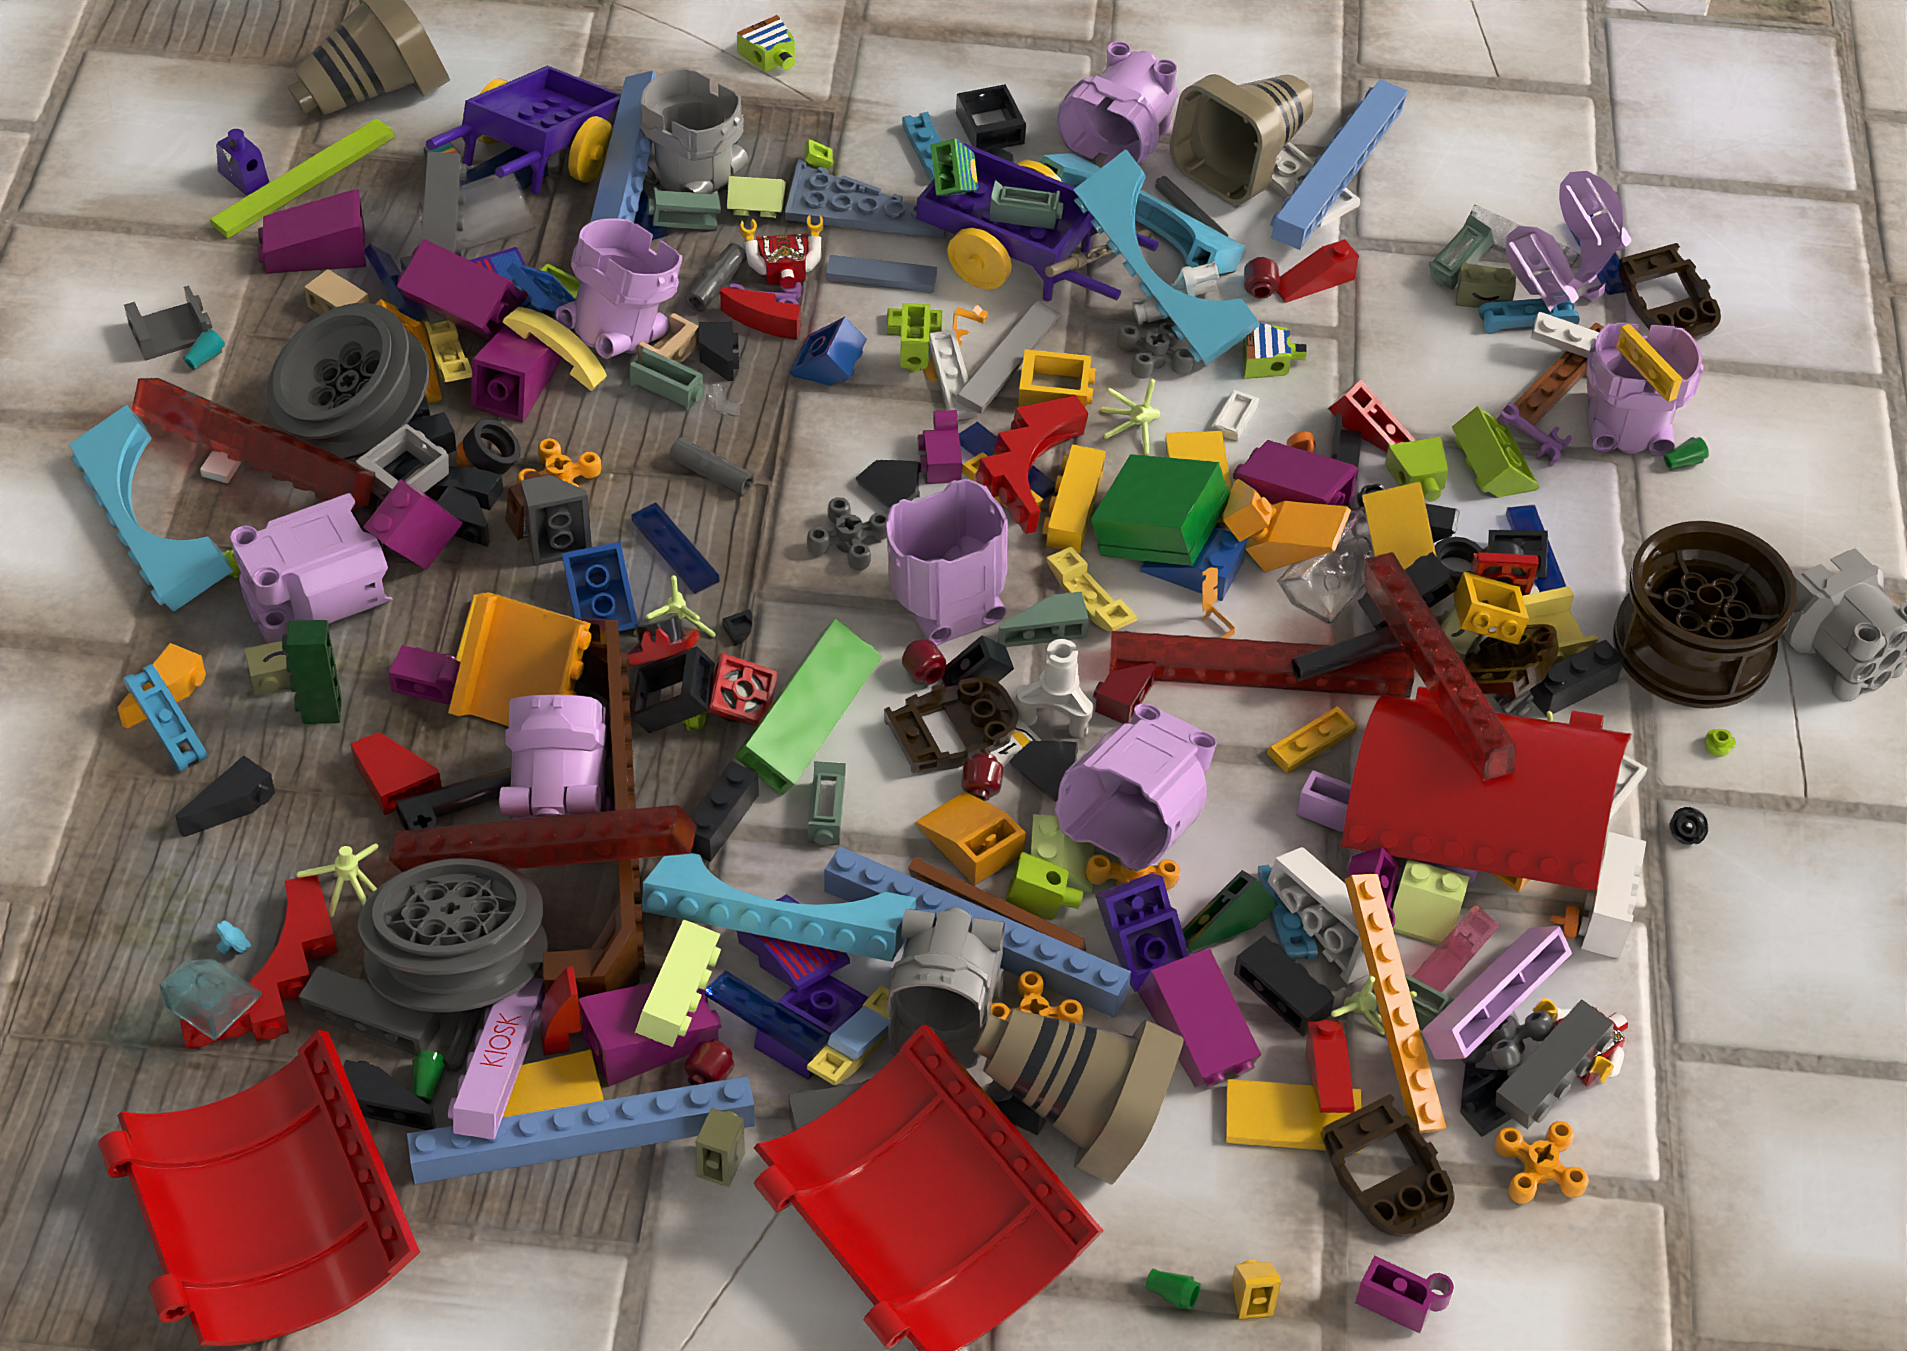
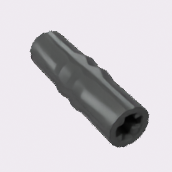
M735 243L729 244L709 266L708 270L702 274L700 280L686 295V302L692 309L698 312L704 311L720 293L721 287H725L731 281L733 275L747 259L746 251L743 247Z
M678 438L671 447L670 459L695 471L698 475L707 477L710 481L719 483L741 495H746L752 488L755 479L754 473L731 463L724 457L717 456L712 451L705 450L683 438Z

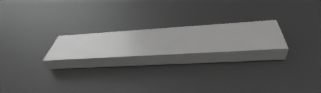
M1036 301L959 392L956 401L981 414L1021 366L1025 349H1035L1058 321L1060 313Z

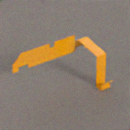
M978 304L974 307V312L957 307L953 313V330H955L959 346L963 342L959 339L962 335H967L969 331L964 329L957 330L958 315L982 324L988 317V312L982 310ZM931 358L928 362V368L923 371L929 381L936 383L938 380L935 378L937 373Z
M1209 567L1202 572V576L1206 575V579L1202 582V612L1206 610V615L1202 617V620L1209 617L1213 612L1230 629L1229 632L1208 646V652L1212 656H1216L1217 654H1227L1226 648H1218L1215 651H1212V649L1234 635L1235 627L1212 606L1217 601V588L1214 590V587L1218 585V568Z

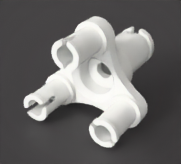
M1213 261L1212 263L1191 268V266L1181 268L1175 283L1170 284V286L1193 297L1217 291L1215 279H1219V272L1216 262ZM1144 295L1141 296V299H1131L1138 325H1142L1145 321L1149 323L1164 319L1155 308L1158 301L1153 295L1149 298Z
M1057 639L1052 641L1047 648L1046 666L1040 676V680L1018 689L1016 699L1019 706L1018 718L1027 726H1031L1037 721V708L1053 709L1069 716V734L1071 736L1083 738L1084 734H1088V722L1092 718L1093 704L1079 687L1078 651L1073 650L1076 649V645L1070 640Z

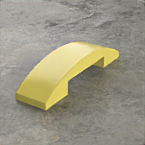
M517 307L504 318L503 323L522 338L526 339L530 334H533L572 364L574 367L570 375L590 391H593L607 377L599 360L588 346L571 330L553 318L523 307Z
M449 320L435 324L425 321L431 350L443 382L471 378L472 369L468 358H465L455 324Z
M1072 546L1047 557V563L1065 593L1082 592L1088 618L1094 624L1106 631L1113 632L1137 621V616L1121 599L1114 601L1087 572L1088 563Z
M880 985L863 1004V1007L866 1006L889 1019V989ZM888 1032L856 1061L825 1045L807 1065V1070L833 1085H838L854 1074L871 1057L887 1037Z

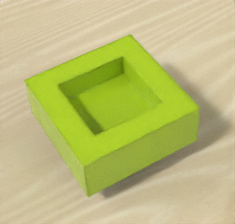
M808 139L804 146L805 161L812 167H822L829 171L833 164L832 149Z

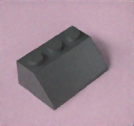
M551 475L521 481L527 542L534 566L562 561V553L592 547L586 490Z

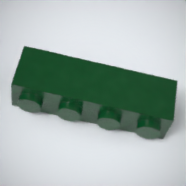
M289 621L288 634L282 635L283 653H288L286 655V669L288 673H292L290 676L291 692H296L294 696L295 711L301 713L303 724L340 723L342 695L328 621Z

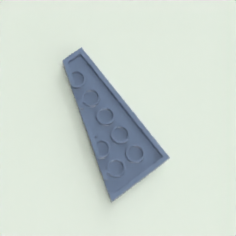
M798 159L785 210V220L807 223V217L810 215L811 223L819 224L821 216L823 218V225L944 239L945 230L916 219L917 203L913 205L905 202L903 197L897 194H893L892 197L881 193L880 188L847 176L836 177L830 175L828 170L822 167L816 170L808 167L807 162Z

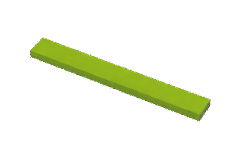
M378 118L372 120L210 218L211 226L229 239L262 219L263 216L270 214L395 138L394 130Z

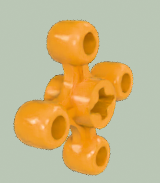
M551 438L544 439L538 445L539 460L546 465V468L539 472L541 475H551L579 487L573 483L575 477L582 475L586 479H594L601 472L600 457L594 452H585L579 457L578 461L571 463L569 457L561 455L560 444L556 440ZM527 468L520 471L517 476V484L524 480V475L527 472L536 470Z
M1094 855L1087 862L1085 869L1087 880L1096 885H1101L1108 879H1116L1115 882L1118 886L1147 874L1155 873L1163 877L1167 890L1175 887L1180 877V867L1172 860H1163L1158 865H1150L1143 870L1135 871L1131 868L1123 867L1121 861L1111 863L1104 855Z
M1031 970L1021 974L1018 979L1017 990L1023 1000L1018 1008H1014L1015 1010L1077 1024L1082 1023L1083 1008L1078 1001L1068 999L1061 1002L1059 1006L1051 1007L1048 1001L1041 996L1044 986L1042 976L1038 972ZM1003 1003L991 1004V1014L1003 1020L1006 1019L1012 1010Z
M1564 1121L1553 1122L1548 1127L1545 1141L1539 1140L1532 1145L1527 1144L1523 1140L1521 1132L1516 1128L1505 1127L1498 1132L1494 1142L1496 1152L1505 1158L1516 1157L1524 1165L1523 1173H1518L1512 1177L1508 1187V1194L1514 1202L1518 1204L1529 1203L1535 1196L1537 1184L1548 1183L1550 1180L1556 1181L1560 1185L1562 1193L1567 1197L1578 1198L1585 1193L1589 1182L1587 1173L1579 1167L1572 1166L1567 1168L1559 1161V1152L1566 1151L1571 1146L1574 1138V1131L1568 1123Z

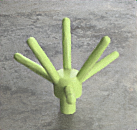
M1153 378L1149 381L1143 404L1138 405L1113 389L1108 388V394L1132 409L1101 407L1100 409L1103 413L1127 415L1131 418L1126 423L1103 435L1104 439H1108L1134 424H1141L1143 450L1146 456L1149 455L1147 424L1151 423L1152 420L1158 419L1160 416L1159 410L1149 405L1155 384Z
M672 575L671 597L666 600L665 606L647 614L645 619L650 620L659 615L678 613L680 620L684 617L701 631L714 638L716 636L715 632L699 621L700 617L686 607V602L677 589V578L675 575Z
M375 843L367 847L357 855L352 854L351 847L343 846L339 849V856L335 859V864L299 871L296 876L302 878L335 871L333 876L337 878V882L328 910L329 917L334 916L344 881H351L363 906L367 899L357 878L371 893L377 888L359 870L358 861L377 850L378 844Z
M1370 976L1360 992H1355L1351 997H1347L1343 1007L1331 1012L1332 1017L1353 1011L1355 1014L1364 1015L1382 1035H1385L1381 1015L1376 1011L1378 1005L1376 996L1371 992L1375 978ZM1414 991L1410 992L1411 998H1415L1417 993Z

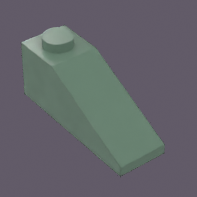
M1082 592L1051 595L1000 623L998 643L1006 647L1047 643L1057 639L1073 640L1087 638L1089 618Z

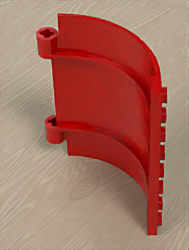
M1418 687L1415 699L1382 695L1378 699L1368 720L1359 750L1350 790L1341 847L1361 851H1371L1383 847L1390 856L1598 891L1614 793L1625 749L1629 740H1631V733L1603 729L1604 715L1573 710L1569 724L1453 706L1449 705L1450 691Z
M921 1025L900 1048L901 1051L888 1064L837 1106L789 1134L770 1141L757 1143L753 1148L769 1168L756 1178L754 1186L775 1212H780L792 1204L874 1305L865 1315L863 1321L886 1349L893 1347L907 1336L918 1351H959L990 1332L1038 1295L1067 1269L1104 1230L928 1025Z
M318 1029L297 1050L298 1055L291 1062L249 1089L211 1104L182 1111L153 1114L121 1111L117 1117L122 1131L110 1132L98 1141V1148L108 1175L112 1178L129 1176L164 1275L154 1279L148 1287L158 1318L163 1323H172L189 1315L200 1345L232 1346L255 1343L285 1336L321 1323L351 1308L373 1294L420 1253L328 1031Z

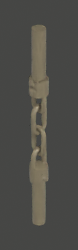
M1149 229L1136 232L1148 238L1152 236ZM1108 245L1097 246L1090 249L1087 253L1078 252L1070 255L1066 260L1047 266L1045 274L1048 277H1053L1071 269H1079L1087 263L1098 260L1101 256L1114 253ZM1093 252L1097 254L1095 257L1091 255Z

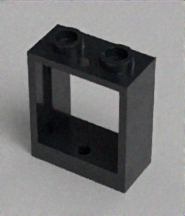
M1006 84L957 93L956 115L973 147L987 151L994 146L1005 148L1025 144L1026 122ZM1001 109L1006 120L977 126L972 115Z
M696 646L639 668L630 717L648 733H652L708 712L715 663ZM682 682L680 695L660 702L662 689Z

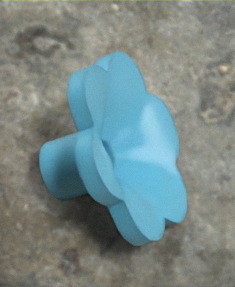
M222 921L215 926V930L221 938L216 947L221 953L227 954L232 947L236 951L243 953L251 947L250 942L245 938V934L239 928L233 927L229 922Z

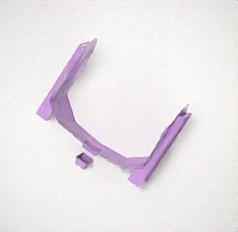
M1589 171L1569 172L1560 184L1559 201L1562 215L1568 228L1580 239L1582 266L1575 276L1572 274L1566 256L1552 235L1537 227L1518 226L1507 235L1506 255L1514 273L1530 295L1541 296L1549 311L1557 304L1568 300L1574 303L1579 297L1576 290L1580 289L1583 285L1590 284L1615 251L1625 248L1632 241L1623 226L1622 206L1617 193L1606 180ZM1607 207V212L1601 213L1590 218L1589 215L1602 211ZM1549 266L1551 267L1550 270L1536 274L1535 277L1532 274ZM1605 283L1587 289L1581 296L1589 300L1600 298L1605 292Z

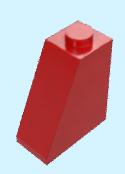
M380 732L363 737L350 744L354 764L384 816L397 810L396 800L442 787L440 773L435 766Z

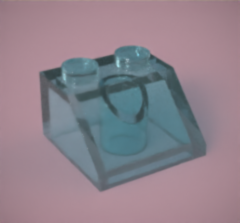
M214 959L182 962L159 984L165 1006L214 1041L262 996L260 990Z

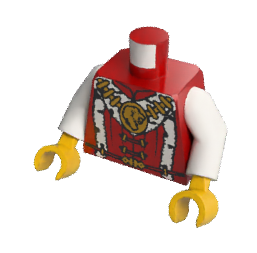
M811 216L807 217V227L809 232H811L809 237L808 233L758 236L754 240L757 228L756 221L754 219L751 220L752 230L745 229L744 223L741 221L739 233L742 237L746 238L744 246L748 264L757 273L764 275L768 284H780L784 289H791L797 282H804L807 272L812 271L820 261L821 237H819V233L824 227L821 216L820 223L816 226L811 225Z
M1543 998L1532 1010L1533 1012H1547L1554 1027H1556L1572 1009H1559L1551 1000ZM1593 1007L1601 1014H1603L1597 1007ZM1615 1012L1608 1017V1019L1614 1022L1613 1043L1605 1053L1598 1052L1592 1059L1593 1063L1585 1075L1582 1077L1577 1075L1585 1086H1588L1598 1076L1600 1081L1604 1083L1607 1078L1616 1077L1619 1074L1624 1059L1622 1047L1625 1041V1037L1621 1032L1628 1028L1626 1018L1619 1012Z

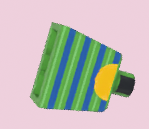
M957 139L930 144L937 196H952L978 190L979 175L976 171L973 151Z

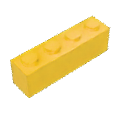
M1072 444L1069 456L1064 455L1061 465V472H1064V474L1057 477L1055 492L1058 494L1057 497H1051L1049 513H1052L1051 517H1045L1042 534H1047L1046 547L1064 550L1072 546L1077 553H1081L1104 472L1106 451Z

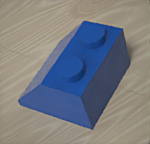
M843 317L807 336L789 373L794 377L829 386L839 381L844 382L853 375V367L863 354L862 349L867 338L846 317Z

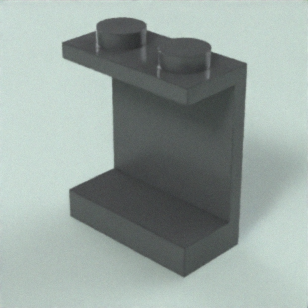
M189 285L183 287L187 303L152 314L141 316L135 301L124 304L128 325L145 361L192 347L201 332L212 329L208 313L202 314L203 305L199 295L194 296Z

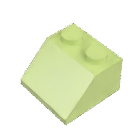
M729 176L727 209L733 210V215L749 216V211L760 212V217L776 218V213L783 212L786 182L782 179Z
M1033 814L1030 855L1066 868L1069 871L1067 887L1092 893V883L1087 880L1085 869L1089 859L1094 856V844L1090 842H1075L1071 837L1065 835L1059 825L1057 816Z
M1408 859L1393 906L1395 914L1393 932L1449 948L1470 877Z

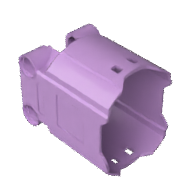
M968 479L951 481L943 491L913 502L906 499L900 500L899 503L892 505L888 522H886L888 577L891 590L901 605L916 614L919 628L926 639L933 641L936 646L986 626L996 624L1004 618L1007 612L998 595L1004 588L1007 575L1008 519L988 488Z
M350 493L271 520L260 531L251 526H240L231 532L230 538L234 557L241 571L239 581L243 600L254 623L257 624L268 644L282 641V635L288 634L289 621L327 620L328 624L393 600L392 597H387L384 593L382 578L388 566L377 538L371 533L363 532L351 512L355 500Z
M1138 704L1134 708L1130 724L1125 723L1117 726L1110 732H1106L1065 772L1059 786L1058 800L1054 811L1063 833L1071 837L1075 842H1090L1119 857L1123 867L1127 869L1131 868L1135 871H1140L1151 864H1155L1197 820L1204 809L1207 797L1204 773L1209 770L1217 745L1216 738L1210 733L1204 732L1151 704Z

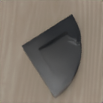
M750 609L722 619V626L734 646L744 642L752 631V614Z

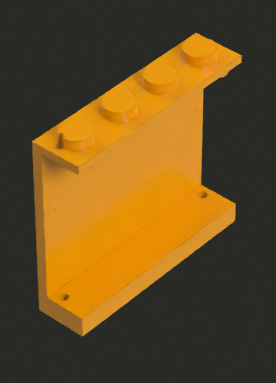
M490 592L477 594L448 713L459 717L470 714L509 726L510 699L533 695L576 696V692H574L576 680L580 679L584 669V663L581 662L583 652L588 648L591 641V633L589 632L591 623Z

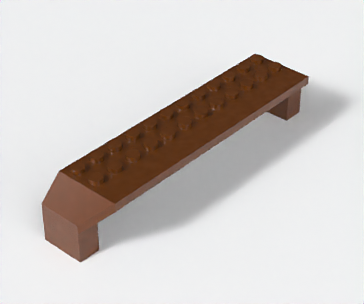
M577 618L578 620L591 623L589 628L591 641L588 648L583 652L581 660L584 663L583 673L580 679L576 681L582 682L610 702L620 901L590 949L543 952L545 994H547L556 978L565 968L573 966L578 999L637 986L640 983L639 970L645 969L631 719H625L630 718L629 695H623L629 694L628 671H622L628 670L626 652H620L617 619Z

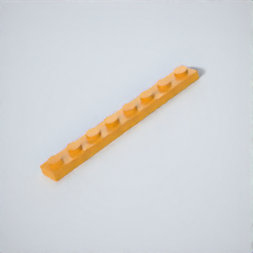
M1378 874L1351 875L1344 880L1369 974L1375 978L1373 989L1407 1115L1418 1126L1416 1130L1419 1133L1441 1131L1446 1128Z

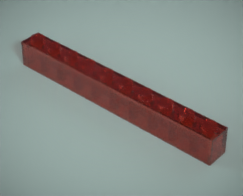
M138 378L132 411L141 415L143 421L159 423L163 425V429L166 431L184 434L186 440L202 442L206 444L207 449L224 452L227 454V458L231 460L245 461L249 463V468L267 471L271 473L272 478L277 480L290 481L293 483L294 488L304 491L310 490L319 499L328 501L350 493L355 500L351 511L355 510V507L368 506L376 472L160 378Z
M1390 552L1366 558L1364 587L1483 780L1514 773L1516 744L1395 554Z
M1112 631L1109 673L1153 663L1156 665L1154 681L1372 696L1389 695L1410 698L1415 679L1413 651L1399 650L1298 681L1291 669V659L1329 645L1129 631Z
M680 805L404 830L396 831L389 860L403 873L430 862L460 858L495 862L514 869L683 855L691 854L697 825Z

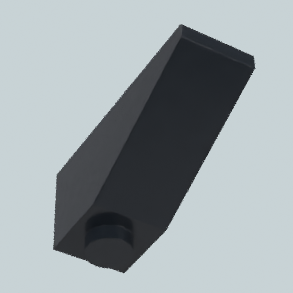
M243 755L175 815L180 834L183 837H187L256 811L261 805L269 802L275 794L271 773Z
M345 1060L343 1068L365 1118L422 1130L435 1129L433 1108L379 1066H374L367 1061L355 1062Z

